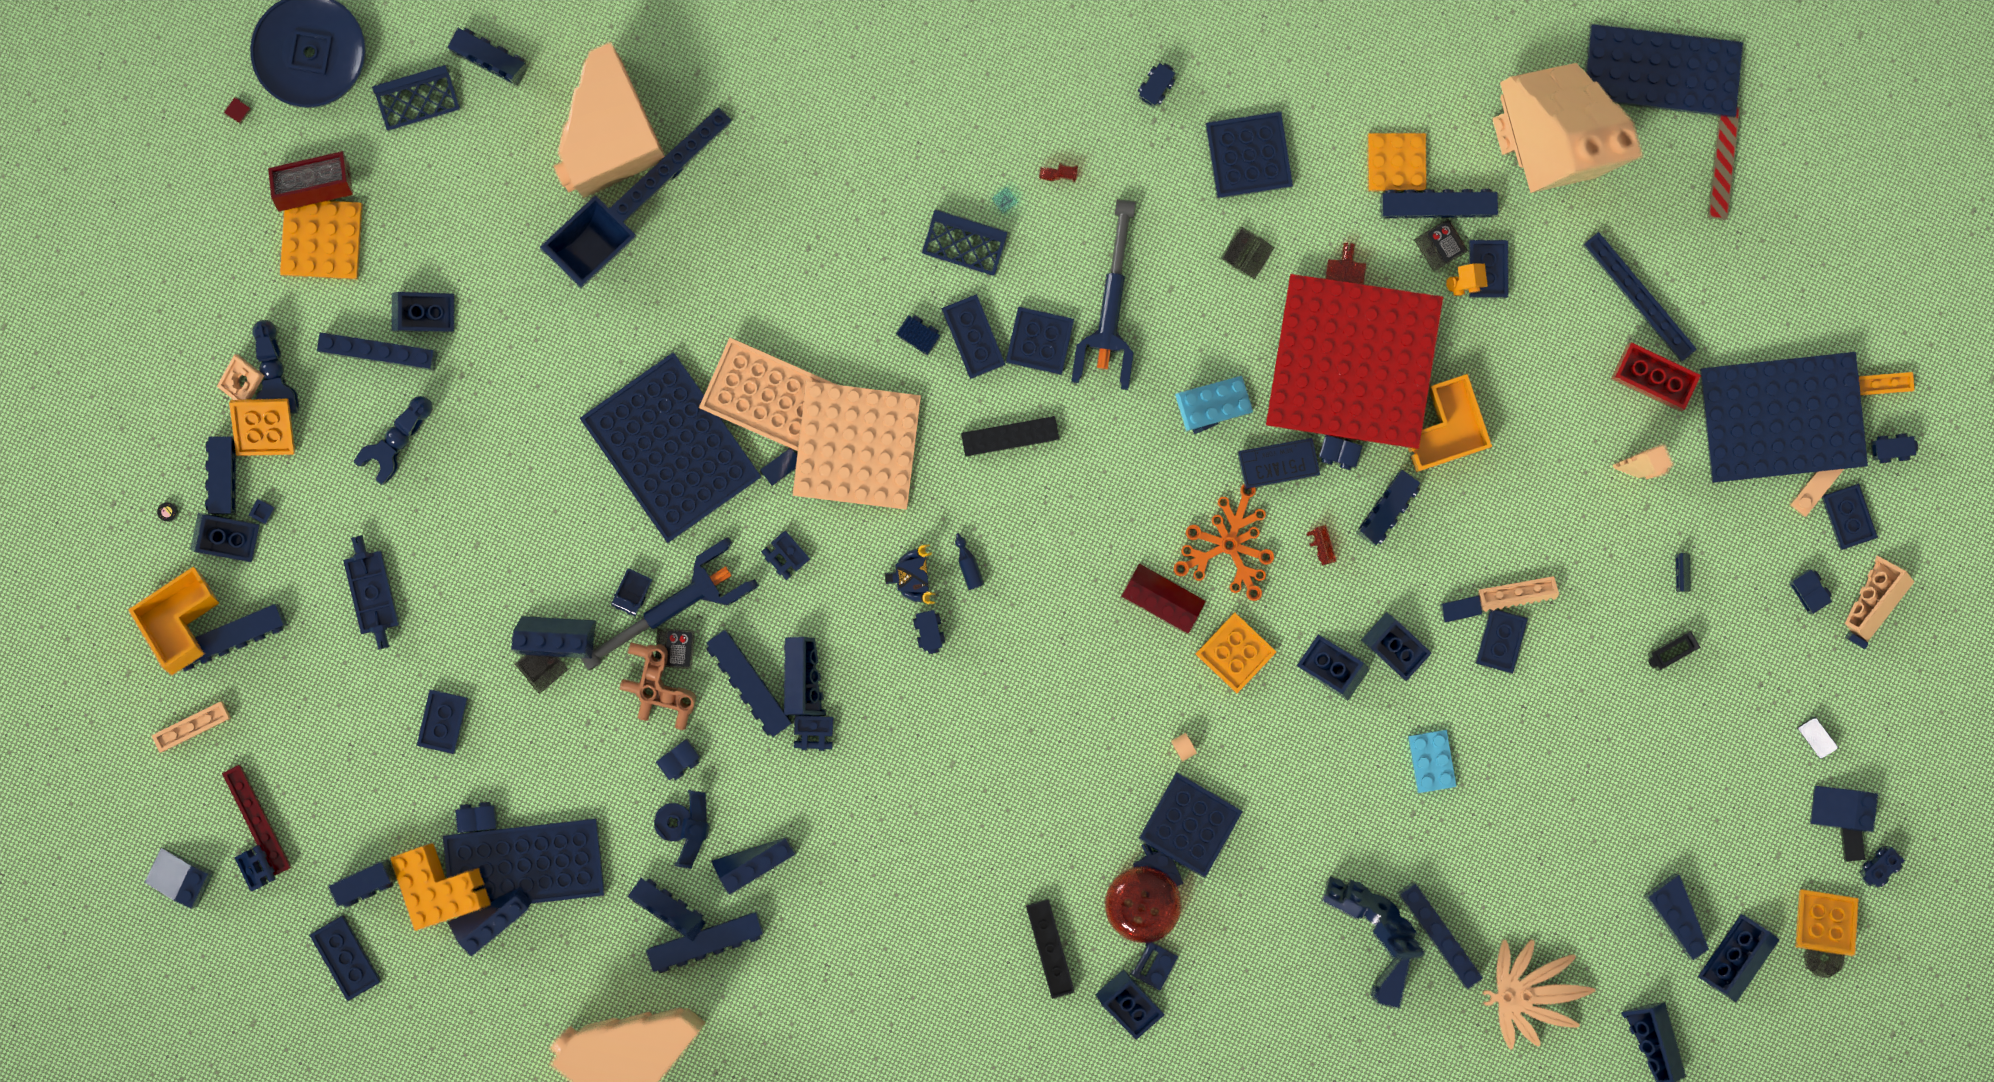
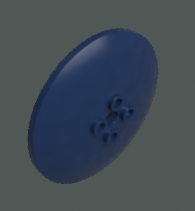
M280 0L271 6L258 21L251 39L250 56L256 77L272 96L291 106L316 108L337 101L355 85L364 67L366 44L358 21L338 1ZM308 48L315 49V54L312 57H306L305 55Z

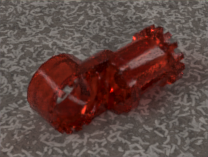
M1059 163L1058 170L1040 167L1039 179L1056 181L1062 178L1076 182L1078 165L1072 167Z

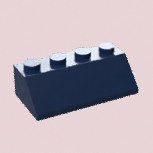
M521 616L513 630L511 650L520 655L592 659L596 620Z
M1741 914L1698 978L1737 1003L1780 939L1769 930Z

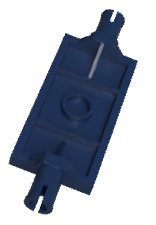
M363 535L352 537L351 540L355 551L354 557L345 559L343 562L360 633L362 635L374 633L378 650L389 648L386 630L400 624L382 551L366 552Z

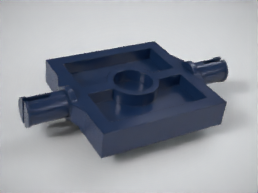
M1142 844L1141 846L1146 855L1141 860L1134 862L1133 866L1148 899L1164 894L1168 905L1171 904V901L1172 903L1176 902L1171 891L1175 887L1184 884L1174 860L1159 851L1153 852L1149 845L1146 844L1145 846V844Z

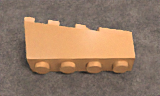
M1664 445L1648 449L1613 465L1616 470L1637 478L1645 477L1646 480L1668 473V468L1673 466Z
M1879 556L1876 557L1874 561L1875 566L1873 570L1870 569L1865 587L1862 586L1859 592L1861 595L1858 601L1854 603L1845 622V625L1853 634L1866 642L1870 640L1914 583V580L1907 571Z

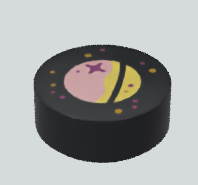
M162 503L158 507L157 515L162 521L171 522L177 518L178 509L172 503Z

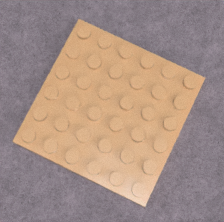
M806 381L792 496L907 510L921 395Z

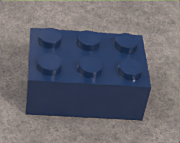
M389 859L335 882L329 885L328 888L337 907L343 905L344 908L358 903V898L360 897L364 900L376 895L375 890L377 889L381 892L393 887V882L397 881V877Z

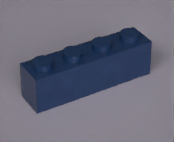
M208 437L205 446L208 453V460L205 463L206 472H208V479L205 482L208 499L205 500V508L208 510V514H236V451L234 437Z

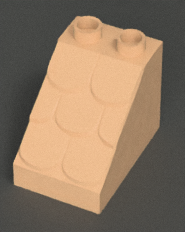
M611 42L589 51V55L585 59L580 85L574 89L569 120L565 122L558 152L562 162L553 166L562 186L566 187L568 193L577 190L583 198L658 164L665 157L623 62Z
M1577 63L1511 76L1500 82L1530 193L1595 179L1643 157L1633 122L1620 106L1613 103L1597 81L1593 82Z
M679 1007L656 1014H651L648 1011L620 1020L611 1018L585 1025L578 1032L569 1026L550 1047V1050L557 1054L551 1065L571 1082H658L706 1022L689 1008L683 1009Z

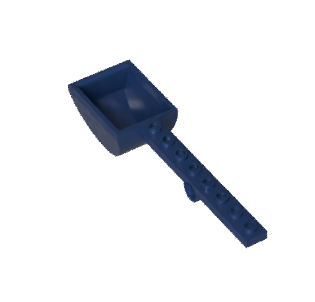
M718 107L610 208L595 195L540 246V250L547 254L577 284L579 289L584 287L636 238V234L624 222L669 180L675 179L682 172L684 166L728 127L732 120Z

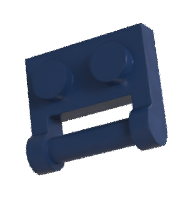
M1148 940L1145 944L1147 946L1135 969H1132L1130 975L1160 991L1178 956ZM1154 950L1158 954L1145 976L1141 972Z

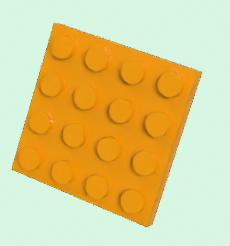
M324 201L284 210L280 275L358 280L362 203Z

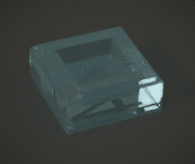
M1007 187L992 197L993 202L1002 214L1018 204V201Z

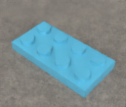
M1242 376L1175 394L1186 431L1253 412Z

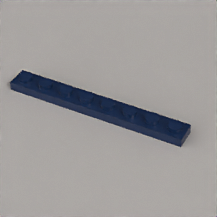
M1599 232L1583 244L1680 362L1697 350Z

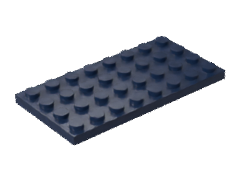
M1591 24L1586 73L1593 82L1597 81L1615 104L1736 117L1743 42Z
M597 818L443 835L447 879L479 868L484 885L472 890L474 893L485 888L490 902L516 888H519L531 900V904L605 895Z

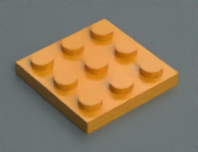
M1368 133V191L1426 190V133Z
M289 399L230 400L229 406L236 456L294 455L295 446Z
M1234 612L1195 655L1238 694L1272 658L1276 651Z
M1801 889L1798 899L1795 947L1854 956L1859 898Z

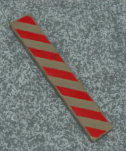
M1737 106L1736 117H1718L1707 218L1728 220L1740 106Z

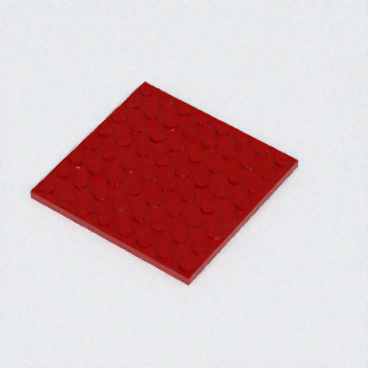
M1290 274L1266 426L1419 449L1443 296Z

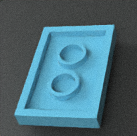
M1447 730L1408 736L1417 792L1423 793L1457 787Z

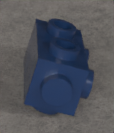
M1159 63L1157 67L1153 66L1147 75L1150 77L1147 83L1143 82L1137 91L1140 93L1138 99L1152 108H1155L1157 104L1160 106L1166 97L1164 92L1167 88L1171 89L1176 81L1174 79V69L1166 63L1163 65Z
M1907 433L1896 434V438L1889 439L1888 435L1876 437L1877 440L1871 441L1873 461L1879 460L1881 464L1891 462L1892 458H1898L1899 461L1911 460L1910 456H1915L1918 451V443L1914 436L1908 437Z
M935 610L917 613L916 618H913L915 630L919 629L920 637H917L919 649L923 648L924 652L928 651V655L940 652L939 648H943L942 644L946 642L944 633L939 632L938 625L941 624L939 613L935 614Z
M1890 846L1879 848L1875 853L1876 856L1862 865V870L1859 873L1863 876L1862 881L1867 886L1883 887L1889 881L1888 877L1892 873L1895 874L1902 869V864L1905 860Z

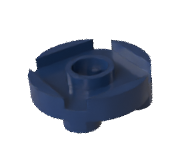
M670 803L662 806L657 811L654 819L656 833L667 841H680L684 839L680 837L684 818L690 819V811L679 803ZM670 817L678 819L677 827L669 826Z

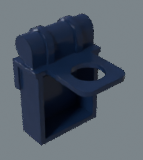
M628 568L616 594H614L615 597L611 606L636 617L639 608L642 607L646 599L645 596L653 579Z

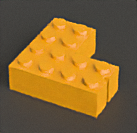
M1468 374L1429 387L1428 390L1440 424L1422 429L1419 449L1408 448L1409 453H1414L1411 459L1416 472L1492 447Z
M193 566L128 609L162 668L172 676L204 655L187 625L218 605L219 601L203 575Z
M434 843L390 857L414 931L491 905L485 888L474 893L472 890L484 885L479 868L445 879Z

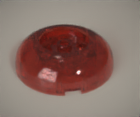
M1146 866L1129 868L1114 878L1106 892L1105 912L1110 925L1119 935L1132 942L1151 943L1158 941L1174 929L1180 918L1182 901L1179 890L1173 880L1160 870L1158 871ZM1142 892H1149L1150 896L1148 898L1144 897ZM1130 899L1133 905L1128 907L1125 904V900ZM1143 905L1145 907V910L1139 908L1138 906ZM1157 908L1159 914L1153 915L1151 909ZM1139 916L1142 918V922L1137 923L1134 921V918Z

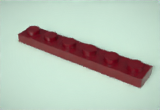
M241 764L223 772L222 775L256 844L260 845L262 851H265L267 854L266 859L270 867H273L275 871L273 872L274 876L292 868Z

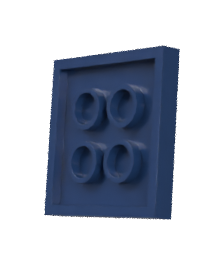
M1018 306L1006 363L1062 375L1074 319Z

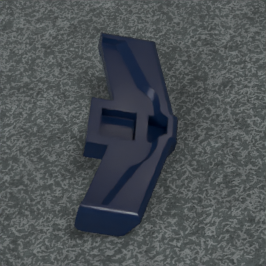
M688 790L690 819L684 818L680 836L686 839L674 866L692 869L700 847L708 837L710 826L707 823L706 792Z

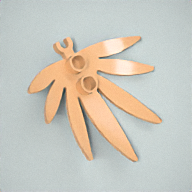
M1505 939L1502 940L1496 969L1498 993H1493L1490 990L1482 992L1484 995L1489 994L1491 997L1489 1001H1483L1484 1005L1490 1006L1494 1002L1499 1003L1500 1028L1509 1049H1513L1515 1043V1030L1511 1019H1513L1519 1031L1530 1042L1540 1046L1535 1030L1520 1014L1521 1012L1552 1025L1562 1027L1580 1026L1574 1020L1560 1013L1532 1006V1004L1569 1002L1596 991L1592 987L1568 984L1531 987L1564 970L1576 958L1574 954L1551 961L1519 981V977L1523 974L1531 960L1535 942L1530 940L1524 946L1509 974L1511 963L1510 950Z

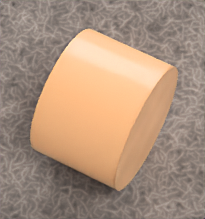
M1186 733L1171 740L1182 762L1197 754Z

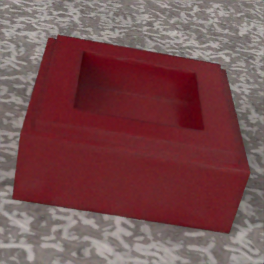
M234 97L224 113L241 124L251 111V108Z

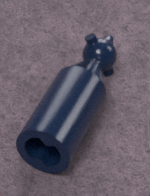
M957 533L955 545L960 548L958 562L969 591L985 584L975 556L965 547L966 539Z

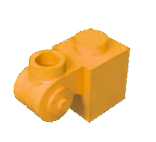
M1485 264L1458 267L1459 277H1449L1446 281L1447 289L1453 292V296L1465 295L1466 290H1469V293L1480 292V288L1488 287Z

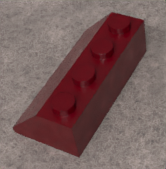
M1140 563L1120 596L1186 634H1189L1206 602L1204 599Z

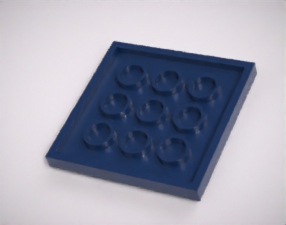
M1281 111L1205 123L1217 199L1293 187Z
M1176 772L1138 839L1199 876L1206 878L1243 811Z

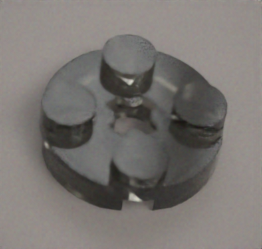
M1806 949L1804 953L1806 968L1812 974L1822 978H1829L1842 969L1845 961L1844 955L1810 949ZM1826 953L1829 960L1821 963L1820 955Z

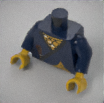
M926 544L910 550L900 557L898 563L895 564L896 572L885 573L886 584L897 583L898 591H901L902 596L913 602L934 604L935 602L930 601V596L936 594L929 592L926 556L932 555V552L926 553V547L930 546Z

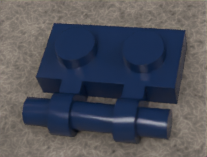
M786 530L771 542L776 548L774 551L771 552L767 547L761 551L766 557L765 560L771 563L776 568V573L779 576L782 575L786 581L792 576L787 571L790 567L797 572L811 560ZM781 554L787 562L782 565L776 558L777 555Z
M795 716L794 735H802V741H794V748H801L803 751L808 749H819V751H825V749L832 750L833 742H825V736H833L834 717ZM808 735L819 736V741H808Z
M260 845L253 847L256 855L250 849L234 857L250 892L268 884L265 876L269 883L276 880L273 873L275 871L273 867H270L266 859L267 854L265 851H262Z

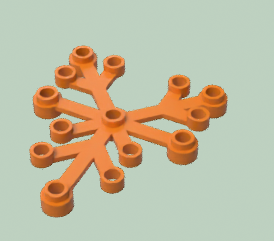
M1243 484L1240 488L1242 497L1235 516L1229 506V499L1227 497H1221L1217 502L1231 525L1230 533L1228 534L1223 524V518L1220 515L1213 516L1211 522L1217 527L1222 538L1202 532L1197 525H1190L1185 532L1188 539L1196 540L1199 538L1219 546L1207 552L1193 549L1190 545L1183 546L1181 549L1182 555L1195 558L1187 562H1177L1173 567V571L1177 576L1182 577L1189 572L1190 568L1198 565L1197 570L1193 573V577L1195 580L1201 581L1205 577L1204 571L1210 558L1223 552L1230 554L1237 568L1234 581L1229 586L1230 591L1238 593L1241 590V582L1243 580L1247 588V598L1251 601H1257L1261 598L1262 591L1258 586H1254L1250 576L1254 577L1257 581H1262L1265 579L1266 574L1261 569L1255 570L1244 566L1238 552L1258 558L1260 563L1264 565L1273 562L1274 554L1269 549L1259 551L1241 545V543L1259 536L1260 532L1256 527H1251L1248 532L1236 537L1240 528L1257 520L1261 521L1266 516L1263 509H1257L1254 514L1243 518L1249 498L1256 493V488H1251V493L1246 494ZM1221 499H1225L1227 501L1226 506L1220 505ZM1258 511L1263 513L1262 518H1257L1256 513ZM1215 517H1219L1221 519L1220 524L1214 523ZM1191 529L1196 530V536L1190 535L1189 532ZM1252 529L1257 531V535L1254 537L1250 534ZM1228 541L1233 543V547L1230 549L1226 547ZM1185 547L1190 548V554H1185L1183 552ZM1265 553L1269 555L1267 561L1262 559V555ZM1179 565L1184 566V572H1178L1177 568ZM1196 572H1202L1203 576L1201 579L1196 578ZM1257 572L1263 573L1262 579L1256 577ZM1233 584H1238L1239 589L1237 591L1232 589ZM1251 590L1257 591L1256 597L1250 595Z

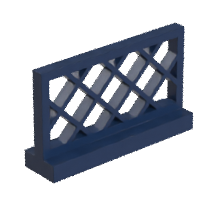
M448 65L372 86L387 131L461 110ZM439 79H447L448 87L445 92L435 87ZM422 84L432 87L427 97L417 92ZM407 89L413 92L409 102L399 98L402 90ZM434 89L444 94L439 104L429 99ZM390 95L395 98L390 108L383 105L382 96ZM415 95L425 99L421 109L411 105ZM448 96L453 99L455 107L447 109L441 106L445 97ZM397 100L407 105L403 114L392 110ZM428 101L437 105L433 114L423 111ZM409 106L419 111L416 119L411 120L405 117ZM391 112L401 117L398 123L390 126L388 121Z
M935 209L922 254L995 276L1008 232ZM935 222L943 224L946 232L937 236L933 230ZM946 225L951 226V227H954V228H952V229L949 230ZM956 228L961 229L965 237L955 242L950 232ZM948 233L953 243L943 248L938 238ZM977 234L981 237L983 243L973 248L968 237ZM966 239L971 249L961 254L956 244ZM934 240L937 241L941 248L936 253L927 251L929 243ZM992 240L1001 242L999 250L991 253L986 244ZM954 245L959 256L953 259L948 258L944 250ZM985 245L989 255L979 259L975 249ZM973 251L977 261L973 264H968L965 262L963 255ZM959 257H961V259H962L963 262L958 261V260H956V259H958ZM991 257L994 262L992 271L984 269L981 261Z

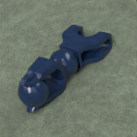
M269 320L257 321L253 326L252 334L256 340V357L261 362L259 371L264 375V380L262 381V390L258 393L256 399H289L290 413H298V394L292 387L286 384L285 377H282L284 367L278 360L281 359V351L276 339L277 329Z
M424 396L414 397L410 401L408 408L394 421V426L387 430L385 439H381L376 445L364 446L354 459V464L365 466L370 460H377L380 464V471L376 481L381 486L387 484L398 471L397 456L401 452L400 449L407 446L409 436L415 435L424 419L431 415L433 410L432 402Z

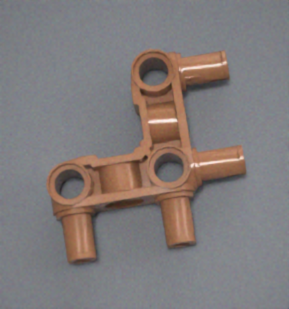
M631 642L628 654L644 657L646 661L641 681L638 683L622 679L620 690L635 693L639 697L641 704L637 718L645 721L649 720L651 707L654 704L677 710L675 728L685 730L689 714L693 712L696 703L695 693L685 688H674L662 683L661 677L667 664L668 655L665 646L652 644L644 646ZM659 651L662 654V658H655L653 652ZM645 688H651L654 694L648 695L645 692ZM688 697L691 700V704H685L682 698Z

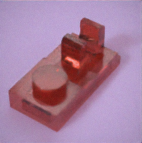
M1326 525L1316 527L1315 530L1306 533L1307 536H1315V541L1309 543L1311 547L1317 545V557L1322 566L1337 562Z

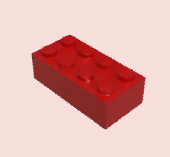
M1631 342L1626 345L1611 379L1677 411H1683L1686 409L1701 375Z

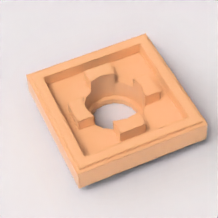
M234 354L217 387L233 400L252 399L264 375L240 355ZM242 375L247 377V382L244 383L243 387L239 383Z

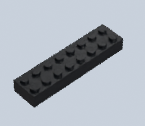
M1055 416L961 433L965 457L1059 440Z
M1049 898L1027 904V913L1051 998L1054 999L1075 993Z

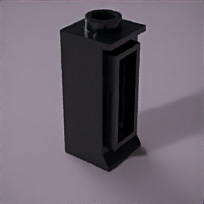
M1686 631L1647 654L1649 659L1647 660L1652 669L1661 671L1701 647L1693 633ZM1686 640L1690 647L1689 649L1663 662L1660 657L1661 653Z

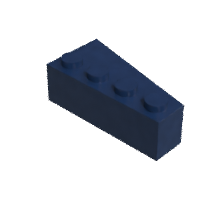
M1672 874L1643 895L1689 959L1694 961L1709 950L1679 874Z

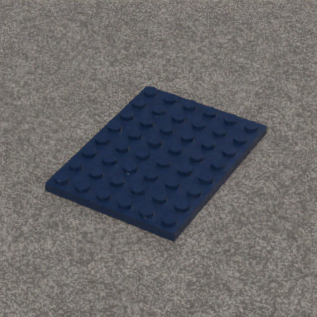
M674 352L579 418L667 543H670L762 478L721 418L699 408L704 394Z
M1856 352L1700 368L1712 483L1868 466Z

